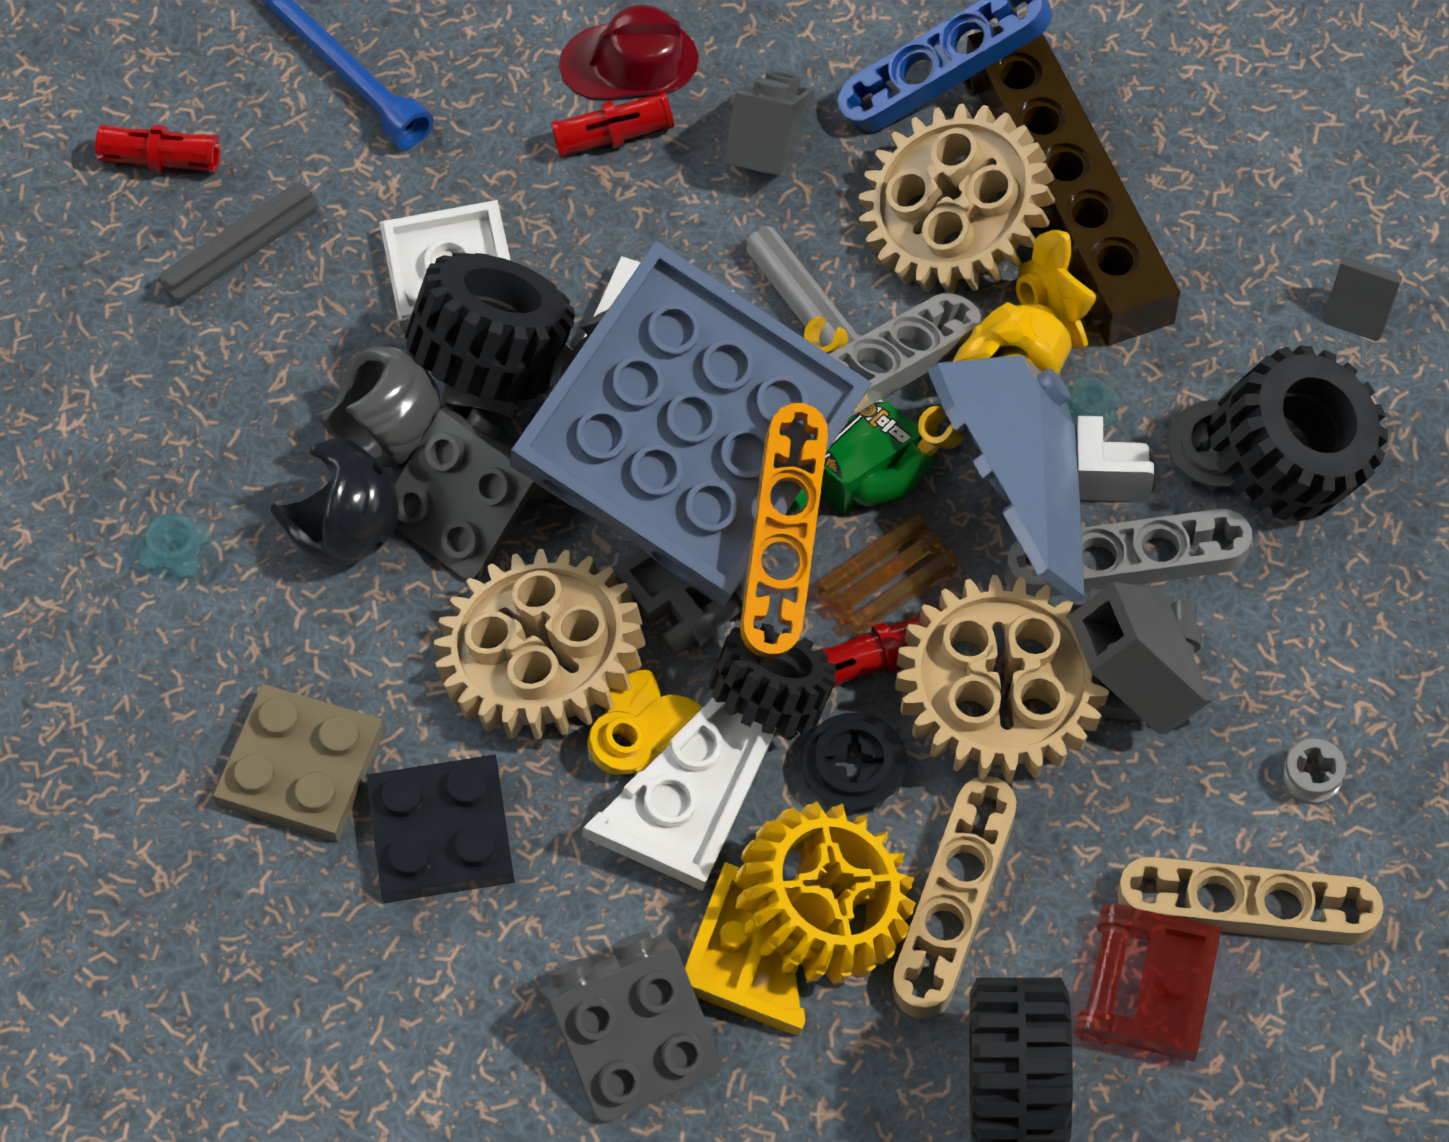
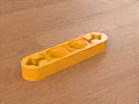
M791 403L782 407L773 416L765 438L740 621V633L745 646L753 654L763 658H777L786 654L799 640L803 629L828 440V427L823 415L815 407L805 403ZM793 419L804 421V431L808 434H814V440L805 441L800 450L798 466H812L811 474L797 467L774 468L773 466L774 459L785 464L789 458L790 438L780 435V429H788ZM782 481L797 483L806 494L807 503L805 509L793 516L779 513L773 507L770 499V492L775 484ZM773 545L789 547L798 559L796 574L787 580L771 578L762 567L761 558L763 552ZM757 587L773 594L795 593L794 602L786 598L779 602L778 623L788 625L789 633L780 634L774 644L764 642V631L754 628L753 621L763 620L768 612L770 596H756Z

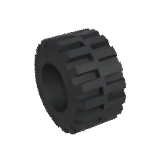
M459 252L453 253L452 256L443 255L436 258L435 263H430L426 270L406 329V347L408 352L415 356L414 360L418 365L431 372V376L454 387L456 390L488 400L497 399L504 402H517L518 399L528 401L537 398L538 394H544L549 390L552 367L557 355L569 339L575 323V311L569 305L570 300L565 293L556 289L557 286L549 279L526 266L505 258L482 253L470 254Z
M1299 345L1294 351L1289 347H1284L1276 350L1271 356L1267 355L1222 396L1217 403L1220 408L1213 413L1210 424L1218 430L1210 437L1211 448L1214 451L1220 452L1221 458L1216 464L1221 474L1229 473L1234 481L1230 487L1238 496L1243 492L1251 498L1250 506L1260 512L1267 507L1271 508L1274 518L1286 520L1291 515H1294L1297 521L1309 520L1316 514L1321 516L1331 510L1375 474L1374 469L1381 465L1385 456V452L1381 447L1388 442V429L1379 424L1386 416L1382 404H1374L1371 395L1375 391L1367 381L1362 384L1355 376L1358 372L1356 368L1348 362L1344 366L1336 362V354L1326 350L1316 355L1312 346ZM1285 418L1294 422L1305 433L1312 449L1305 446L1294 436Z
M976 978L970 991L969 1095L972 1142H1070L1073 1110L1072 1022L1070 996L1062 978Z

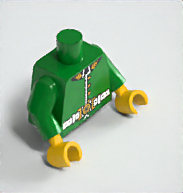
M817 316L811 319L805 327L804 338L827 354L848 344L849 339L846 330L838 327L831 343L824 347L821 345L819 336L825 327L826 318ZM882 398L851 416L827 451L820 496L844 514L859 505L869 507L904 499L912 493L937 462V450L939 448L951 449L958 446L964 438V431L962 433L955 431L952 424H950L941 436H937L938 425L947 417L942 407H929L922 413L917 425L890 402ZM803 489L789 508L793 513H800L806 506V494Z

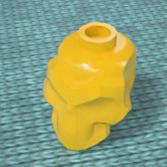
M1007 302L993 310L979 325L974 327L971 336L959 348L953 361L1023 355L1042 372L1050 368L1059 375L1072 349V341L1069 331L1061 322L1058 314L1049 307L1039 304L1015 306Z

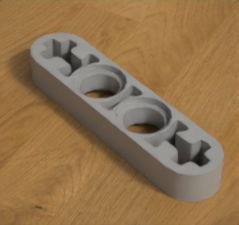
M942 293L935 295L830 353V356L872 383L851 416L928 373V370L935 364L947 362L954 358L959 348L971 336L974 327L980 324L981 315L979 309L968 299L956 294ZM939 324L942 325L941 331L937 328ZM899 339L915 342L925 350L920 351L909 348L902 344ZM867 361L876 364L884 369L886 373L868 370L859 362Z
M1213 509L1081 528L1082 552L1093 546L1102 547L1111 552L1115 559V563L1110 568L1102 571L1092 570L1083 564L1084 592H1088L1089 588L1104 589L1112 582L1138 585L1235 570L1246 561L1252 543V529L1249 522L1240 513L1230 509ZM1223 531L1227 540H1233L1232 548L1230 550H1221L1220 544L1217 541H1212L1213 532ZM1188 534L1194 535L1193 546L1198 545L1196 556H1189L1190 538ZM1163 538L1175 545L1178 554L1172 560L1157 562L1145 555L1142 546L1150 539ZM1017 540L1012 544L1007 555L1006 578L1010 587L1013 589L1018 578L1023 577L1026 582V595L1035 597L1038 591L1045 585L1050 586L1049 597L1063 595L1039 576H1033L1031 569L1025 567L1026 558L1028 557L1019 541Z

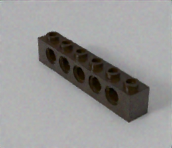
M1000 26L993 27L998 34L1003 32ZM983 31L968 35L966 54L974 52L979 48L984 37ZM1042 33L1035 40L963 81L970 96L978 94L983 105L988 106L995 121L1006 112L1012 118L1016 128L1025 125L1034 139L1033 143L1038 142L1047 157L1043 163L1047 164L1054 180L1045 186H1048L1055 201L1048 206L1039 207L1044 211L1050 223L1048 227H1037V229L1042 234L1051 230H1060L1070 235L1071 257L1067 271L1096 295L1094 304L1083 317L1088 327L1091 329L1098 327L1107 346H1111L1175 324L1181 292L1044 34ZM1058 179H1067L1070 181H1061ZM1081 225H1090L1096 228H1085ZM1105 272H1115L1121 275L1111 276L1106 274Z

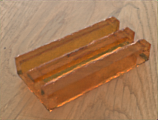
M918 513L818 582L819 594L857 636L866 632L872 625L883 620L957 568L958 556L950 548L945 550L942 547V539L935 531L930 533L925 528L926 521ZM913 540L917 541L842 595L839 593ZM928 554L933 558L931 562L858 613L852 608Z

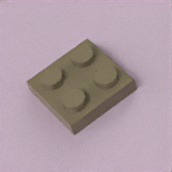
M262 684L213 794L216 806L338 842L384 733L383 719Z

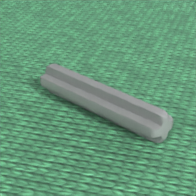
M763 226L748 236L746 239L748 244L746 247L747 253L806 327L809 321L817 316L826 318L825 327L819 336L823 347L831 343L838 327L846 330L849 339L848 343L859 338L774 228Z

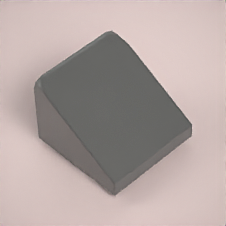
M1343 256L1324 312L1323 322L1370 340L1379 341L1393 310L1402 276Z

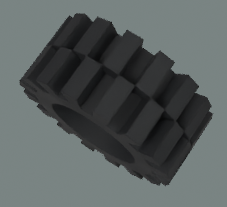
M762 624L760 630L764 631V642L774 644L780 633L775 632L773 625ZM735 627L725 639L709 680V689H714L712 697L716 703L725 702L723 710L728 715L732 716L740 713L743 715L740 723L751 727L754 721L762 724L761 732L773 734L776 727L780 729L783 736H793L795 730L803 735L808 733L811 727L815 728L821 718L837 679V676L834 675L836 668L834 663L826 662L829 656L822 649L811 650L814 642L806 637L801 641H797L786 654L780 657L763 658L757 656L745 646L741 638L740 628ZM784 628L782 633H789V630Z

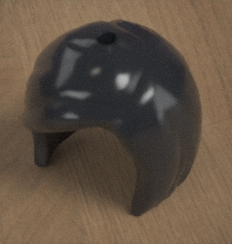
M331 438L325 442L313 444L310 449V455L321 459L332 473L331 480L314 495L301 502L279 506L273 503L271 505V512L293 542L310 556L329 564L346 565L355 563L378 551L393 535L397 527L399 514L396 490L381 464L356 443L344 438Z

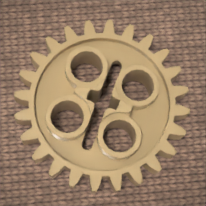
M964 104L958 105L954 118L947 120L940 108H935L933 124L927 127L917 117H914L912 119L914 134L909 138L895 131L891 134L893 141L898 147L893 153L884 150L876 151L875 155L884 166L882 171L871 170L864 173L866 180L875 189L859 194V200L868 211L859 217V221L865 230L870 232L865 238L874 252H880L878 259L888 271L895 269L896 274L906 285L916 278L924 292L929 293L939 279L945 291L953 294L958 280L963 278L970 288L976 291L979 286V274L986 271L996 282L1000 281L1001 271L999 264L1006 260L1010 264L1019 267L1022 265V262L1015 250L1020 245L1029 248L1034 247L1035 238L1030 231L1031 227L1049 226L1050 221L1044 211L1039 208L1053 204L1055 201L1048 186H1045L1054 180L1047 164L1043 163L1047 157L1039 143H1033L1034 139L1025 125L1016 128L1012 118L1006 112L995 121L990 109L985 105L979 109L974 119H972ZM969 154L965 161L951 166L956 158ZM1007 191L1003 198L997 202L988 203L989 199L997 192ZM924 194L918 203L906 207L912 198ZM961 231L956 240L943 245V241L953 232Z
M538 549L534 563L525 565L518 554H513L511 570L503 572L499 567L491 563L488 565L490 581L484 584L469 578L466 582L471 597L467 599L452 596L449 600L455 616L439 618L438 622L444 637L434 640V646L440 659L435 664L452 703L459 702L463 715L467 720L479 715L483 728L487 732L493 730L502 721L508 738L514 739L523 725H530L535 740H540L546 724L555 723L558 731L562 735H566L569 728L568 718L576 715L581 721L590 725L593 721L589 707L595 703L610 710L615 707L609 690L614 688L629 691L631 685L626 670L641 668L642 664L637 649L645 646V640L640 626L643 623L637 603L633 602L627 583L618 585L614 570L611 567L598 573L594 558L591 556L586 557L575 567L570 550H564L556 563H549L544 549ZM506 614H511L515 618L512 619ZM500 644L497 647L489 648L492 645ZM567 667L568 669H570L571 671H573V672H575V673H569V672L566 671L564 668ZM543 679L540 682L533 683L536 680Z
M992 575L988 592L981 593L976 584L971 579L965 580L962 599L959 600L952 592L945 588L941 591L939 600L941 611L926 604L921 607L919 621L922 626L909 624L905 635V642L909 646L899 648L896 665L905 670L897 673L895 690L909 693L902 698L900 708L902 715L920 714L914 721L912 730L914 738L923 737L931 733L935 735L930 751L931 756L936 757L950 748L956 752L953 770L958 772L971 759L978 762L979 779L985 780L992 765H1001L1006 781L1012 782L1016 767L1019 764H1024L1028 772L1034 778H1037L1041 773L1044 756L1060 768L1064 765L1067 756L1065 745L1081 752L1087 739L1084 730L1096 731L1101 718V714L1096 708L1105 705L1109 690L1100 686L1103 683L1091 672L1068 619L1073 605L1072 601L1069 599L1065 600L1054 608L1048 604L1050 586L1045 585L1038 591L1035 597L1026 595L1025 578L1019 577L1011 592L1003 591L998 575ZM995 626L1001 627L1004 632V678L1006 682L1011 683L1007 698V712L1012 726L1009 730L1003 729L1000 724V677L998 673L993 672L997 657V643L992 629ZM1025 639L1036 640L1046 648V651L1039 654L1028 653L1022 650L1017 642ZM962 641L971 642L978 646L982 652L975 656H964L956 652L952 645ZM1032 698L1041 699L1048 703L1053 711L1043 715L1034 714L1027 710L1022 702ZM965 701H973L981 704L988 713L984 716L971 717L962 713L956 705Z

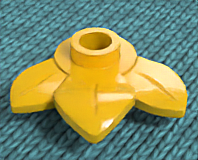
M1051 230L1040 234L1035 239L1032 259L1024 262L1019 269L1016 293L1022 305L1039 304L1055 311L1070 333L1072 348H1084L1088 346V341L1080 319L1091 309L1096 300V295L1067 271L1071 257L1070 235L1064 231Z
M637 670L628 673L631 685L629 691L611 688L609 691L615 707L611 710L605 708V714L594 722L589 731L587 743L592 760L599 769L608 774L625 775L634 773L636 775L640 770L644 771L669 746L670 740L703 707L696 701L684 696L670 694L661 697L656 678L650 670ZM612 734L626 738L632 746L624 747L617 744Z

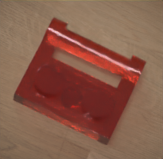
M1103 905L1100 908L1096 926L1102 935L1086 1009L1079 1011L1074 1030L1075 1036L1081 1040L1108 1045L1114 1043L1195 1062L1222 927L1124 905ZM1138 938L1149 942L1134 1016L1131 1018L1113 1014L1128 939Z

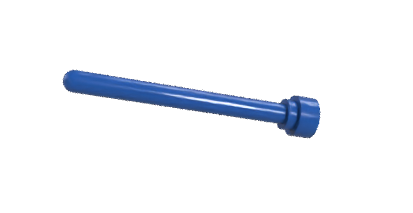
M260 0L380 114L379 121L382 124L383 134L400 150H409L429 135L434 123L431 113L413 98L395 97L294 0Z

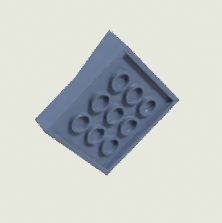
M655 241L512 448L510 466L568 505L614 529L644 550L666 570L724 607L748 570L765 438L773 416L782 407L791 403H805L815 407L823 415L827 423V453L872 383L658 241ZM793 419L788 429H780V435L790 438V453L785 464L774 459V468L797 467L811 474V465L798 466L799 453L805 441L814 440V434H808L804 431V421ZM782 481L775 484L770 492L773 507L779 513L785 515L803 488L791 481Z

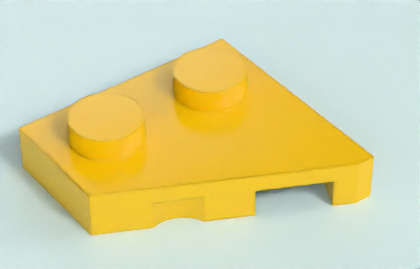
M725 862L684 967L696 998L781 1031L799 1036L806 1019L804 1008H800L796 979L798 966L791 972L782 973L783 955L775 950L772 954L760 956L761 946L766 941L761 932L755 934L744 933L745 924L753 914L735 908L737 897L744 891L743 888L734 883L736 872L740 868Z

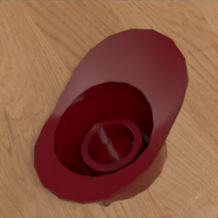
M641 4L629 6L615 14L609 23L584 29L571 38L561 52L559 70L563 82L574 93L591 100H612L642 95H657L663 91L666 93L675 92L688 84L697 71L699 54L694 41L680 28L678 20L673 19L667 12L656 6Z

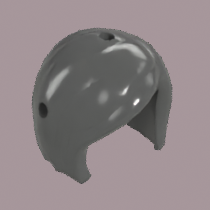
M375 346L362 350L351 360L343 375L336 401L327 410L320 412L316 418L335 439L344 438L356 443L384 467H398L408 463L439 409H442L435 380L428 370L416 363L414 355L395 347Z

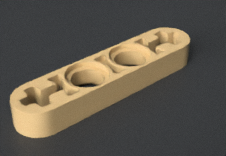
M987 776L985 780H981L979 777L973 778L964 784L959 792L897 961L892 988L894 1000L903 1012L912 1017L922 1019L934 1017L943 1012L949 1005L1014 825L1017 804L1014 791L1006 782L997 777ZM985 797L996 800V811L999 813H992L989 816L984 829V837L981 838L976 834H972L977 812L974 805H981ZM970 853L981 860L985 870L976 880L968 882L959 881L948 872L946 864L956 854ZM948 911L960 918L964 929L954 939L947 941L938 940L927 931L925 922L935 912ZM919 947L922 950L915 951L914 949ZM927 953L938 958L934 969L933 985L941 990L929 989L925 997L920 998L912 995L913 984L906 979L918 980L924 968ZM946 959H954V960H953L952 962H948Z
M1157 857L1139 858L1131 862L1122 873L1117 893L1118 902L1123 912L1132 920L1143 924L1345 945L1360 944L1370 939L1378 928L1384 909L1382 897L1377 889L1366 880L1355 877ZM1143 878L1154 879L1156 890L1162 892L1158 893L1155 903L1143 902L1142 892L1136 890L1140 888ZM1179 880L1189 881L1184 899L1185 908L1175 907L1179 895L1175 894L1177 893ZM1216 883L1223 885L1234 896L1235 904L1225 912L1215 913L1208 911L1198 900V890L1207 884ZM1277 890L1291 892L1300 901L1302 912L1292 919L1283 920L1276 918L1267 910L1264 898L1269 893ZM1315 894L1323 895L1320 908H1328L1323 909L1320 922L1311 921L1316 902ZM1346 898L1356 900L1357 910L1368 912L1361 914L1357 924L1347 923L1345 913L1340 910H1334L1341 908Z

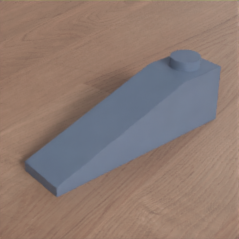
M1023 355L935 364L928 370V373L945 414L955 431L962 433L967 429L971 439L983 453L973 460V463L981 477L989 480L995 491L1009 504V506L1003 509V515L1036 573L1075 604L1085 596L1077 435L1076 425L1065 403L1071 398L1068 388L1052 369L1047 368L1042 372Z

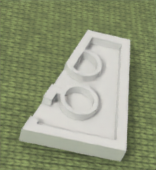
M712 698L670 740L669 746L644 771L640 770L624 786L623 792L602 813L599 811L583 827L581 837L703 891L777 728L775 727L773 734L761 732L762 724L753 721L751 727L740 723L743 715L740 713L732 716L728 715L723 710L725 702L716 703Z

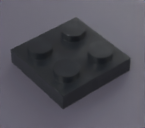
M496 754L366 774L380 891L384 904L515 883Z

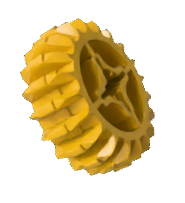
M817 801L806 805L801 812L792 807L791 809L784 810L776 820L767 821L756 832L757 837L755 840H752L744 848L740 859L745 864L736 872L734 883L743 888L744 891L737 897L735 908L753 914L745 924L744 933L755 934L761 932L766 941L761 946L760 956L772 954L775 950L784 956L782 960V973L791 972L800 964L803 966L807 983L819 980L824 974L827 975L832 985L844 982L851 974L856 979L867 976L875 968V965H882L895 953L896 945L907 936L910 927L905 920L913 914V908L916 903L906 897L905 894L912 888L914 877L897 872V868L903 863L905 853H888L883 845L887 842L889 831L879 832L873 836L866 830L867 814L857 816L850 822L847 821L843 804L833 806L826 814ZM799 852L801 864L796 868L797 876L792 881H783L785 856ZM865 904L866 921L862 933L852 935L849 922L854 918L853 909L857 905Z

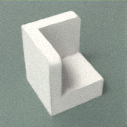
M1078 416L1076 435L1080 500L1149 502L1154 480V463L1149 461V446L1145 443L1103 442V416Z

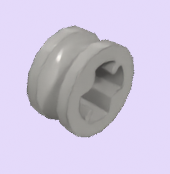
M1312 738L1299 742L1290 751L1284 767L1283 781L1286 789L1294 798L1303 803L1317 805L1328 802L1337 795L1342 786V781L1346 774L1344 756L1334 744L1326 740ZM1307 760H1315L1319 770L1331 772L1325 773L1322 783H1313L1310 773L1298 771L1304 770Z

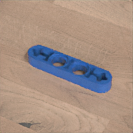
M979 0L853 75L844 83L839 92L838 104L840 111L855 128L862 132H876L887 127L1038 38L1046 31L1051 22L1052 10L1048 0ZM1025 2L1028 15L1018 20L1015 8ZM994 18L998 20L997 23L1003 30L1000 34L989 23ZM971 30L983 31L984 37L979 48L969 54L957 53V43L962 35ZM920 60L932 61V70L928 78L918 84L906 83V73L910 66ZM889 80L900 90L895 96L892 95L891 92L893 90L887 84ZM872 93L873 107L864 111L862 109L864 107L863 98Z

